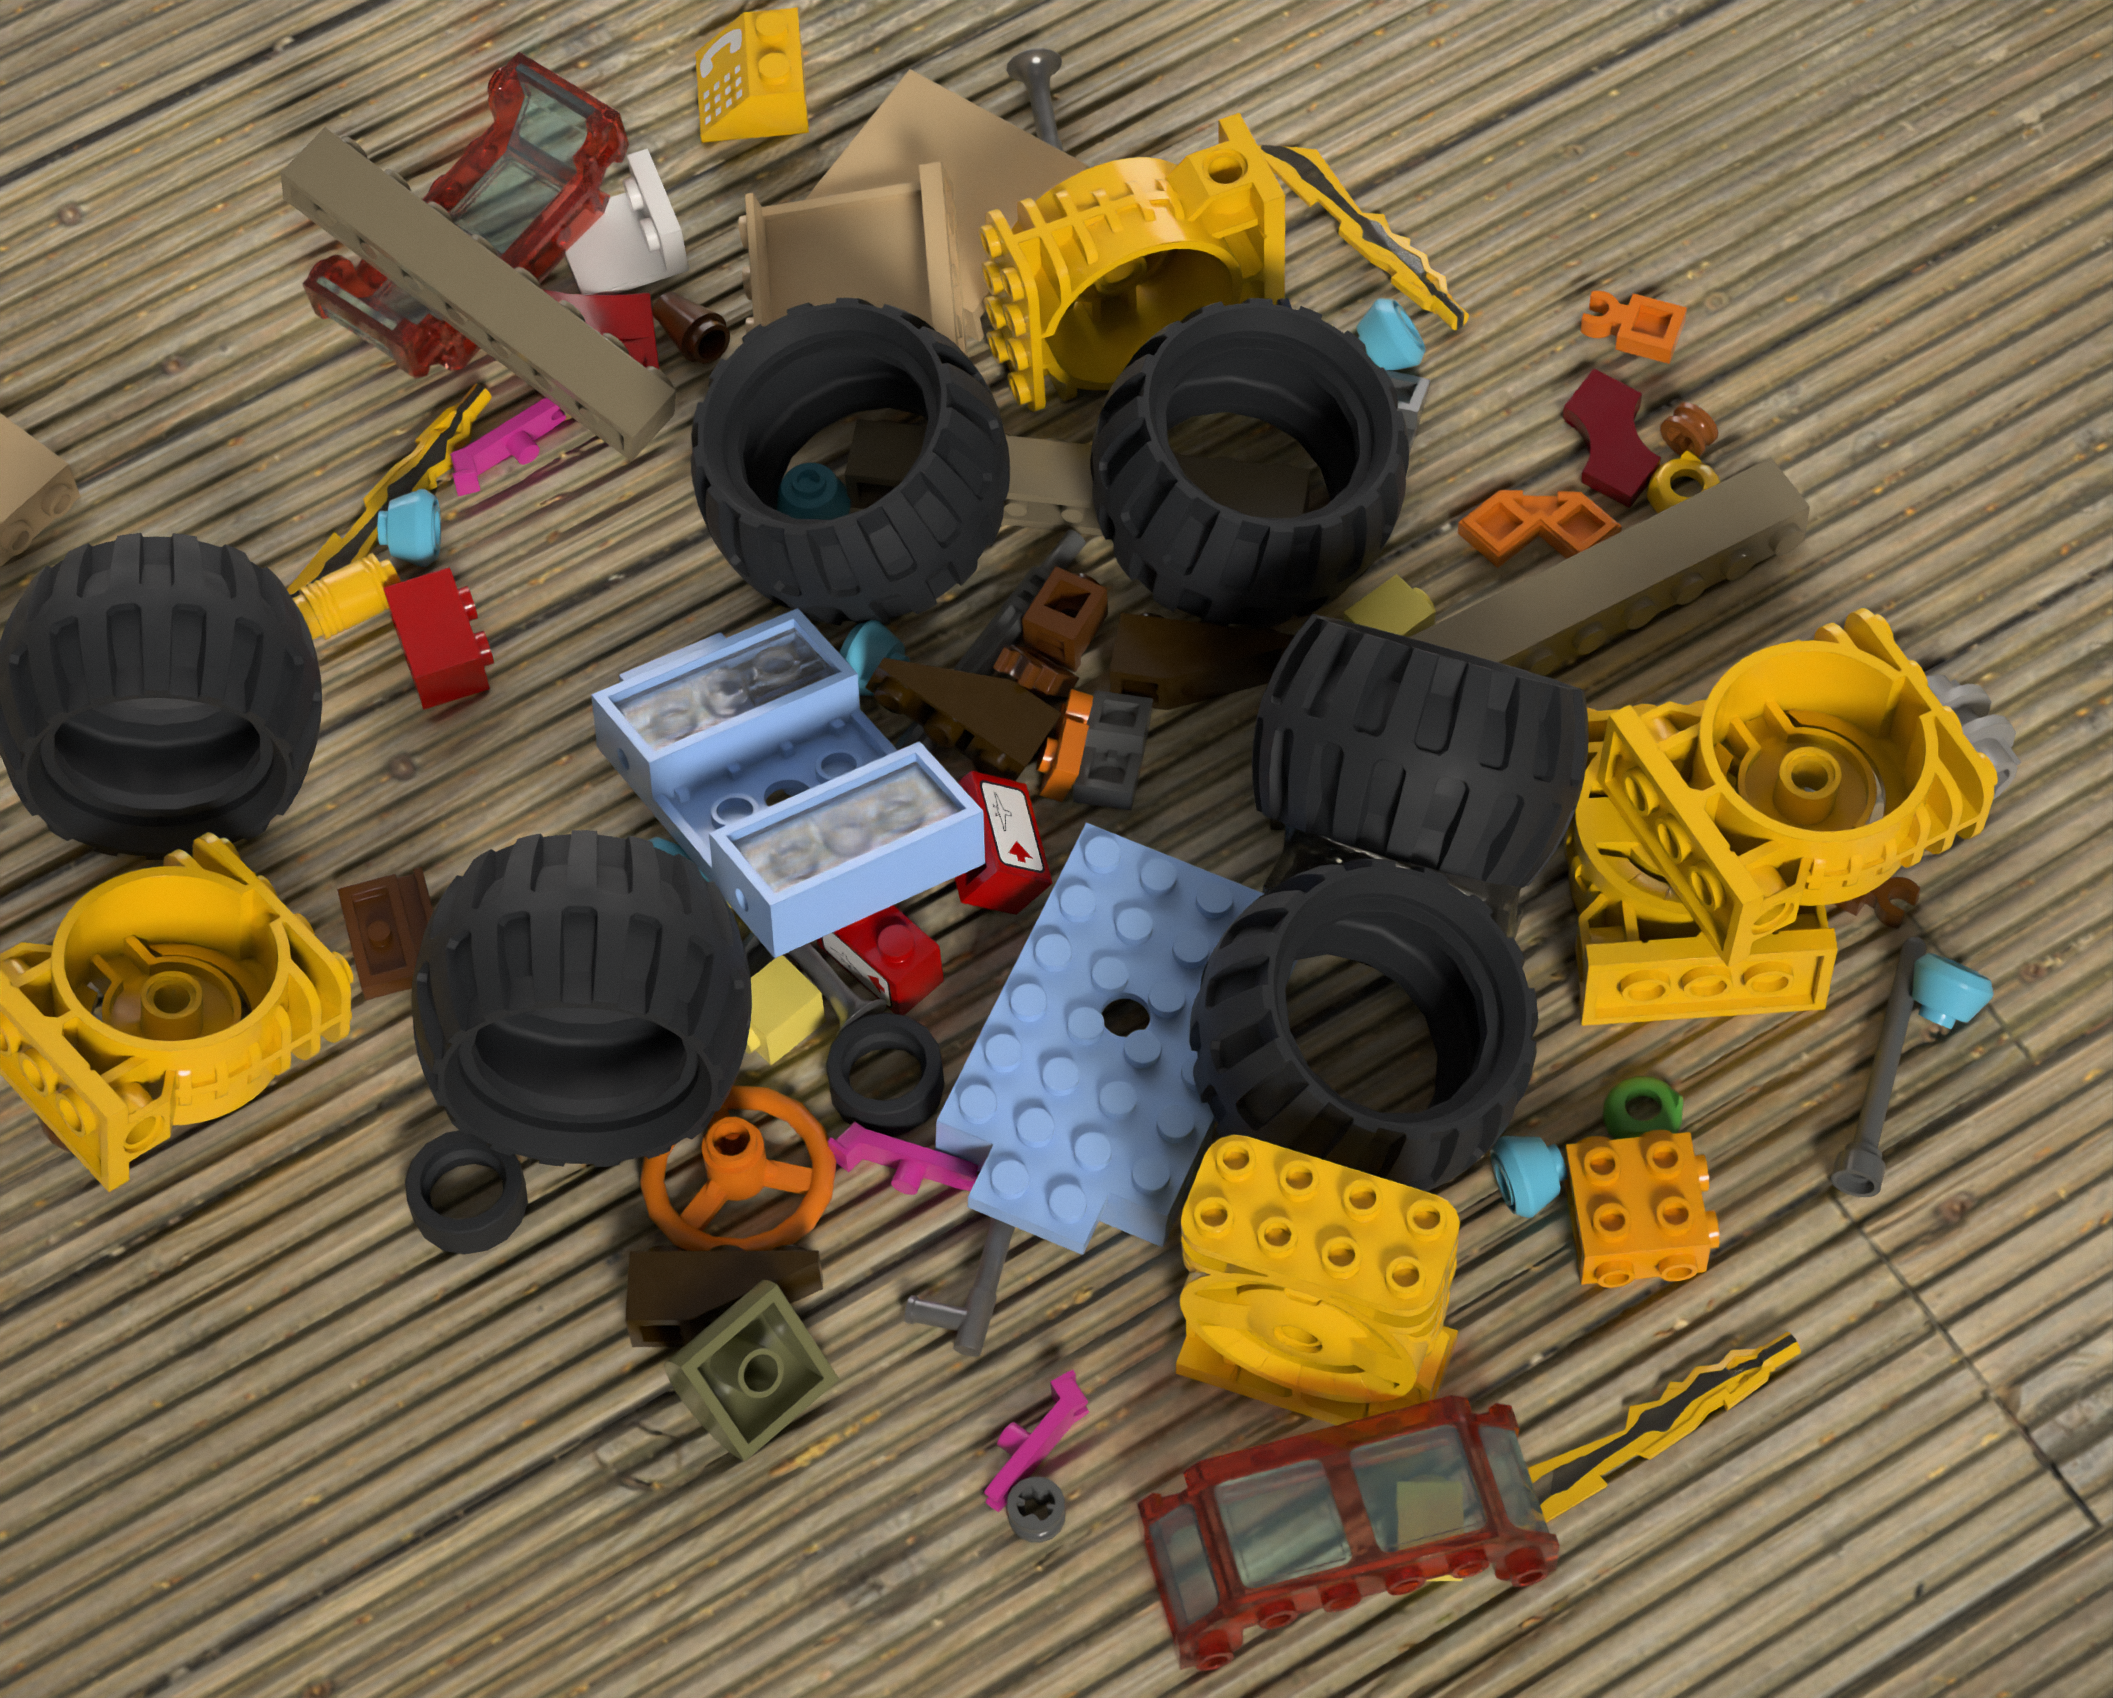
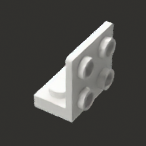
M648 148L627 155L631 178L623 180L625 193L552 217L553 227L581 295H616L689 271L682 230Z

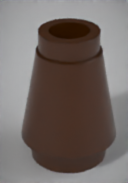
M667 292L655 302L653 307L654 318L688 361L709 364L720 358L726 351L730 342V332L726 327L725 319L720 314L679 296L675 292Z

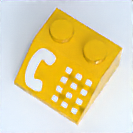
M798 7L743 12L695 52L701 143L809 133L804 58Z

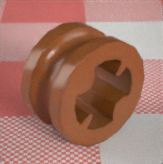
M1689 402L1681 403L1674 410L1673 416L1667 417L1660 426L1662 438L1680 456L1689 450L1699 458L1705 452V447L1710 446L1718 438V429L1712 417L1699 406Z

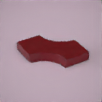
M1593 368L1564 405L1563 419L1580 433L1588 448L1589 459L1582 470L1581 483L1630 508L1650 483L1651 476L1661 464V457L1645 446L1635 428L1634 420L1641 406L1642 393Z

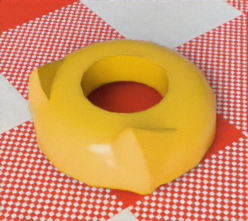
M1687 450L1680 458L1671 459L1658 467L1651 476L1647 490V499L1655 511L1660 513L1690 498L1680 496L1672 490L1670 483L1674 479L1682 476L1694 478L1700 483L1702 491L1721 483L1719 476L1710 466L1703 463L1695 454Z

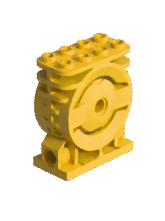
M1240 113L1218 120V145L1189 154L1178 165L1157 158L1135 157L1114 160L1083 170L1057 184L1035 202L1030 197L1017 202L1018 220L1012 229L998 208L985 213V225L980 226L978 230L983 249L988 257V261L981 264L982 273L991 293V296L984 298L988 318L994 330L987 332V339L995 361L998 364L1006 362L1011 372L1008 373V381L1014 399L1019 406L1026 403L1032 412L1045 408L1044 376L1049 375L1063 401L1077 397V388L1084 390H1110L1117 377L1142 345L1167 325L1178 320L1181 321L1192 311L1221 301L1224 306L1241 304L1249 298L1272 299L1273 305H1276L1278 299H1285L1286 195Z
M1859 608L1849 613L1843 629L1834 622L1827 623L1816 630L1813 640L1801 641L1796 639L1792 642L1766 647L1743 658L1719 679L1709 694L1703 709L1668 701L1639 716L1631 705L1609 714L1597 781L1727 967L1748 958L1754 941L1795 922L1799 905L1821 906L1855 899L1879 887L1901 865L1909 868L1919 863L1924 849L1932 854H1940L1950 849L1956 834L1963 839H1971L1979 835L1984 829L1994 798V786L1998 782L1997 773L1991 760L1984 753L1977 752L1963 734L1962 726L1956 713L1949 706H1942L1928 687L1926 675L1920 665L1914 660H1908L1895 643L1888 622L1881 615H1874L1866 608ZM1725 740L1742 761L1735 790L1726 779L1728 771L1733 764L1734 756L1722 745ZM1875 773L1883 793L1884 811L1883 817L1880 820L1869 824L1877 796ZM1798 787H1808L1813 789L1815 792H1807L1799 789Z
M1706 700L1695 701L1687 706L1703 709ZM1639 704L1632 708L1639 716L1657 706ZM1587 708L1589 740L1585 777L1576 810L1563 837L1564 853L1569 868L1570 891L1575 907L1580 915L1577 924L1575 952L1580 983L1579 1011L1581 1026L1824 1010L1838 950L1835 929L1828 927L1825 905H1799L1795 922L1754 941L1748 958L1727 967L1597 781L1608 716L1617 710L1597 711ZM1725 740L1722 745L1734 756L1733 764L1728 771L1726 779L1735 790L1742 761ZM1799 786V787H1798L1799 789L1805 791V787H1803V786Z
M207 832L194 840L193 858L185 851L177 849L164 857L163 866L131 871L116 876L90 890L74 904L63 918L56 932L53 946L21 942L0 954V1075L108 1192H111L130 1180L129 1162L170 1138L173 1125L200 1123L231 1113L261 1093L275 1075L278 1076L290 1069L291 1052L297 1058L305 1061L319 1053L321 1036L332 1043L347 1037L350 1031V1020L352 1019L350 984L354 980L353 973L348 962L340 953L336 951L331 953L315 936L313 928L303 915L299 913L293 914L278 899L277 893L268 879L262 875L256 876L241 861L238 851L228 839L224 837L219 839L216 835ZM90 982L104 995L102 1021L93 1016L94 1009L98 1003V993L87 986ZM237 990L245 999L250 1010V1014L242 1020L241 1001Z
M1230 1135L1220 1138L1211 1144L1205 1153L1182 1211L1181 1246L1184 1265L1190 1272L1180 1295V1307L1186 1319V1338L1176 1361V1374L1418 1451L1458 1338V1330L1443 1326L1449 1306V1290L1457 1268L1460 1221L1456 1209L1449 1201L1438 1195L1242 1135Z

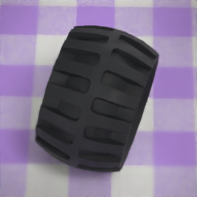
M836 298V303L817 306L808 302L787 309L788 315L773 321L765 327L759 324L742 337L743 344L727 360H720L709 376V389L704 402H698L691 432V476L697 504L707 529L722 555L748 584L780 606L792 610L798 608L808 619L841 626L842 621H852L859 624L869 620H877L885 625L890 624V618L912 611L920 614L937 605L936 599L954 585L959 584L962 586L977 570L978 559L986 546H993L1003 520V501H1006L1010 484V456L1002 418L993 394L978 369L954 342L937 332L926 321L905 310L884 304L882 308H878L870 302L859 298ZM883 408L922 415L928 420L920 455L902 482L873 505L833 520L794 519L777 511L778 488L792 457L816 433L828 425L857 412Z
M1249 298L1241 304L1224 306L1222 301L1192 311L1181 321L1178 320L1167 325L1142 345L1117 377L1107 394L1096 423L1090 458V470L1093 480L1092 498L1097 520L1105 540H1112L1115 558L1126 575L1132 581L1138 579L1153 593L1154 601L1172 612L1177 608L1201 618V621L1203 620L1204 622L1222 626L1250 624L1251 629L1283 624L1294 614L1298 618L1307 616L1337 599L1347 590L1352 582L1360 578L1379 556L1391 536L1405 497L1406 474L1409 466L1407 426L1403 412L1397 411V393L1384 367L1378 368L1366 354L1365 344L1347 330L1343 333L1321 320L1322 314L1302 306L1296 310L1273 305L1272 299ZM1225 412L1263 420L1298 440L1320 467L1331 502L1324 508L1291 519L1251 517L1216 503L1184 475L1168 445L1167 430L1193 416Z
M142 533L119 535L114 541L95 546L87 543L70 550L64 560L53 567L46 565L32 579L13 609L0 640V755L12 786L21 802L32 816L39 815L46 822L52 833L66 841L74 839L92 846L95 852L117 857L120 853L146 856V860H164L166 855L177 849L193 854L194 840L207 832L216 835L219 839L224 837L231 843L241 839L248 841L266 831L270 821L277 814L282 816L285 814L303 784L315 752L320 731L322 714L321 675L316 649L304 617L281 580L268 567L261 569L249 560L245 552L226 544L223 547L201 542L197 540V536L172 533L171 537H143Z
M1311 614L1284 650L1271 675L1259 707L1252 749V782L1256 810L1262 812L1264 816L1285 823L1290 827L1384 857L1460 877L1524 888L1532 883L1557 850L1569 827L1580 798L1586 771L1589 740L1585 692L1580 688L1461 651L1360 624Z
M572 830L571 834L543 837L540 833L518 838L514 845L499 851L490 849L475 858L464 876L457 875L433 911L423 935L413 974L411 1007L414 1040L426 1082L437 1105L444 1106L451 1123L465 1135L472 1133L487 1142L488 1147L492 1150L508 1156L514 1153L538 1159L539 1164L564 1167L565 1163L594 1164L595 1167L616 1166L625 1160L643 1156L650 1159L670 1151L672 1145L686 1137L689 1139L695 1138L707 1127L715 1112L720 1110L728 1097L740 1070L750 1029L752 990L749 963L738 925L729 905L714 881L707 882L702 877L697 865L679 853L673 856L655 848L651 841L633 836H628L627 839L598 835L597 831Z
M1357 859L1341 865L1319 866L1297 874L1272 888L1249 905L1223 934L1204 967L1200 991L1194 999L1192 1006L1189 1043L1191 1050L1197 1051L1198 1056L1193 1067V1077L1201 1103L1208 1102L1213 1116L1218 1122L1216 1132L1221 1138L1230 1135L1255 1138L1422 1191H1429L1452 1180L1479 1160L1497 1141L1509 1125L1514 1115L1515 1107L1524 1096L1532 1075L1537 1050L1536 1042L1530 1039L1538 1024L1537 999L1535 988L1528 987L1523 971L1525 958L1514 937H1506L1498 924L1490 916L1493 910L1475 894L1467 896L1459 889L1448 884L1447 876L1425 867L1418 866L1410 869L1396 867V862L1393 860ZM1327 954L1361 961L1369 964L1401 985L1425 1016L1437 1053L1435 1094L1425 1111L1420 1113H1379L1341 1097L1309 1068L1289 1028L1285 988L1293 961Z

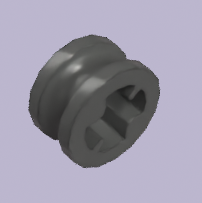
M1029 1477L1021 1480L1011 1489L1007 1498V1511L1012 1531L1019 1538L1036 1543L1053 1539L1061 1532L1066 1516L1065 1498L1061 1489L1053 1481L1044 1477ZM1034 1499L1038 1505H1045L1050 1502L1051 1504L1047 1505L1048 1517L1043 1520H1039L1034 1514L1023 1517L1022 1515L1026 1514L1025 1502Z

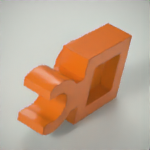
M1592 291L1589 310L1600 312L1604 315L1593 316L1583 313L1580 332L1591 338H1604L1609 335L1617 336L1615 350L1670 364L1686 321L1687 307L1634 293L1629 305L1620 304L1608 292Z
M1071 689L1067 704L1062 703L1059 710L1061 716L1056 724L1055 739L1045 738L1037 759L1036 770L1044 773L1040 796L1062 802L1078 777L1089 725L1086 724L1093 703L1092 695Z

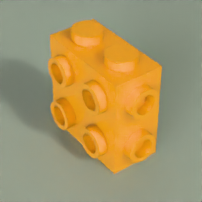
M1652 1130L1641 1134L1639 1137L1611 1140L1604 1136H1591L1578 1141L1576 1144L1566 1145L1564 1163L1567 1170V1179L1564 1180L1581 1285L1598 1283L1602 1287L1616 1288L1625 1286L1634 1281V1279L1661 1277L1666 1281H1682L1695 1276L1697 1273L1706 1272L1710 1248L1719 1247V1227L1715 1210L1705 1211L1702 1192H1708L1709 1190L1708 1166L1704 1154H1694L1691 1132L1673 1134L1668 1130Z

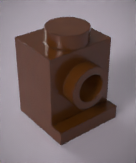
M1056 566L1022 618L1024 647L1034 649L1060 666L1076 672L1081 665V656L1108 615L1107 588L1101 586L1095 579L1086 574H1073Z

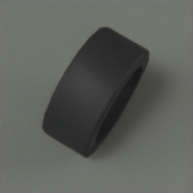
M885 1012L861 1017L844 1027L834 1039L826 1060L832 1104L842 1119L850 1125L856 1122L867 1130L887 1136L907 1133L926 1122L940 1105L945 1082L939 1044L927 1027L909 1016ZM886 1048L903 1050L916 1057L920 1062L922 1071L920 1082L912 1091L899 1098L884 1101L865 1098L855 1092L850 1085L849 1073L851 1067L859 1058L874 1050Z
M460 1130L446 1132L426 1143L412 1159L405 1178L407 1203L413 1221L426 1240L444 1251L465 1255L488 1251L506 1241L522 1223L528 1204L526 1181L520 1161L513 1153L511 1156L492 1150L488 1147L487 1142L472 1133L465 1135ZM477 1164L491 1167L497 1171L502 1179L503 1193L493 1207L476 1217L454 1219L441 1216L432 1206L430 1196L432 1187L443 1174L454 1168Z

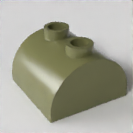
M768 1280L760 1281L665 1363L668 1379L689 1411L716 1441L743 1461H747L840 1380L778 1285Z

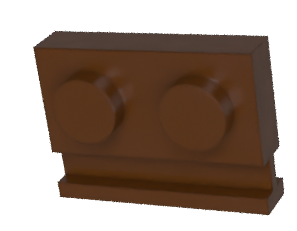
M422 867L413 869L414 874L397 878L396 874L337 889L365 1001L412 988L414 969L423 935L433 913Z

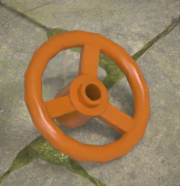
M740 1085L732 1086L722 1107L718 1112H715L707 1125L708 1131L702 1141V1155L708 1181L681 1215L671 1206L664 1182L667 1159L676 1144L672 1145L670 1151L650 1159L646 1156L643 1158L640 1187L649 1217L675 1246L686 1251H709L711 1248L720 1245L737 1246L745 1251H772L777 1246L795 1244L814 1229L830 1203L833 1195L837 1165L835 1155L828 1147L829 1137L825 1127L802 1102L769 1087ZM732 1109L763 1111L787 1122L805 1141L812 1168L767 1159L764 1140L759 1129L742 1118L730 1117L728 1111ZM764 1187L805 1195L796 1212L770 1231L746 1238L715 1237L703 1232L727 1200L742 1201L752 1198Z

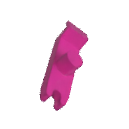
M544 398L465 448L452 452L450 456L455 471L452 474L458 497L481 491L477 476L510 455H513L522 465L532 462L540 451L539 446L534 440L554 429L566 419V415L560 410L561 408L548 398Z
M853 1122L836 1140L832 1137L828 1140V1147L834 1153L837 1164L847 1172H850L862 1159L896 1169L891 1185L899 1192L908 1195L917 1194L923 1178L954 1188L971 1191L978 1177L976 1172L979 1166L972 1162L867 1130L856 1122Z
M1073 1369L1050 1381L1051 1396L1055 1405L1032 1433H1029L1015 1422L1010 1423L1001 1433L997 1445L1012 1455V1457L984 1491V1494L988 1496L985 1503L997 1512H1000L1007 1504V1498L1011 1489L1021 1480L1029 1478L1071 1426L1089 1413L1085 1406L1088 1404V1400L1076 1383V1373Z

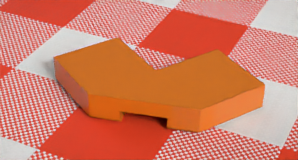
M1499 490L1458 522V534L1497 568L1538 536L1568 559L1620 533L1622 530V526L1582 492L1557 491V496L1523 495V490Z

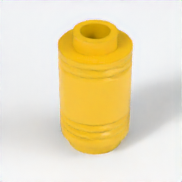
M371 553L367 557L361 558V560H356L322 577L320 580L314 581V583L299 588L300 595L292 599L304 617L312 640L320 636L327 640L331 636H335L384 612V610H388L389 607L383 588L400 583L401 581L388 558L379 562L375 555Z

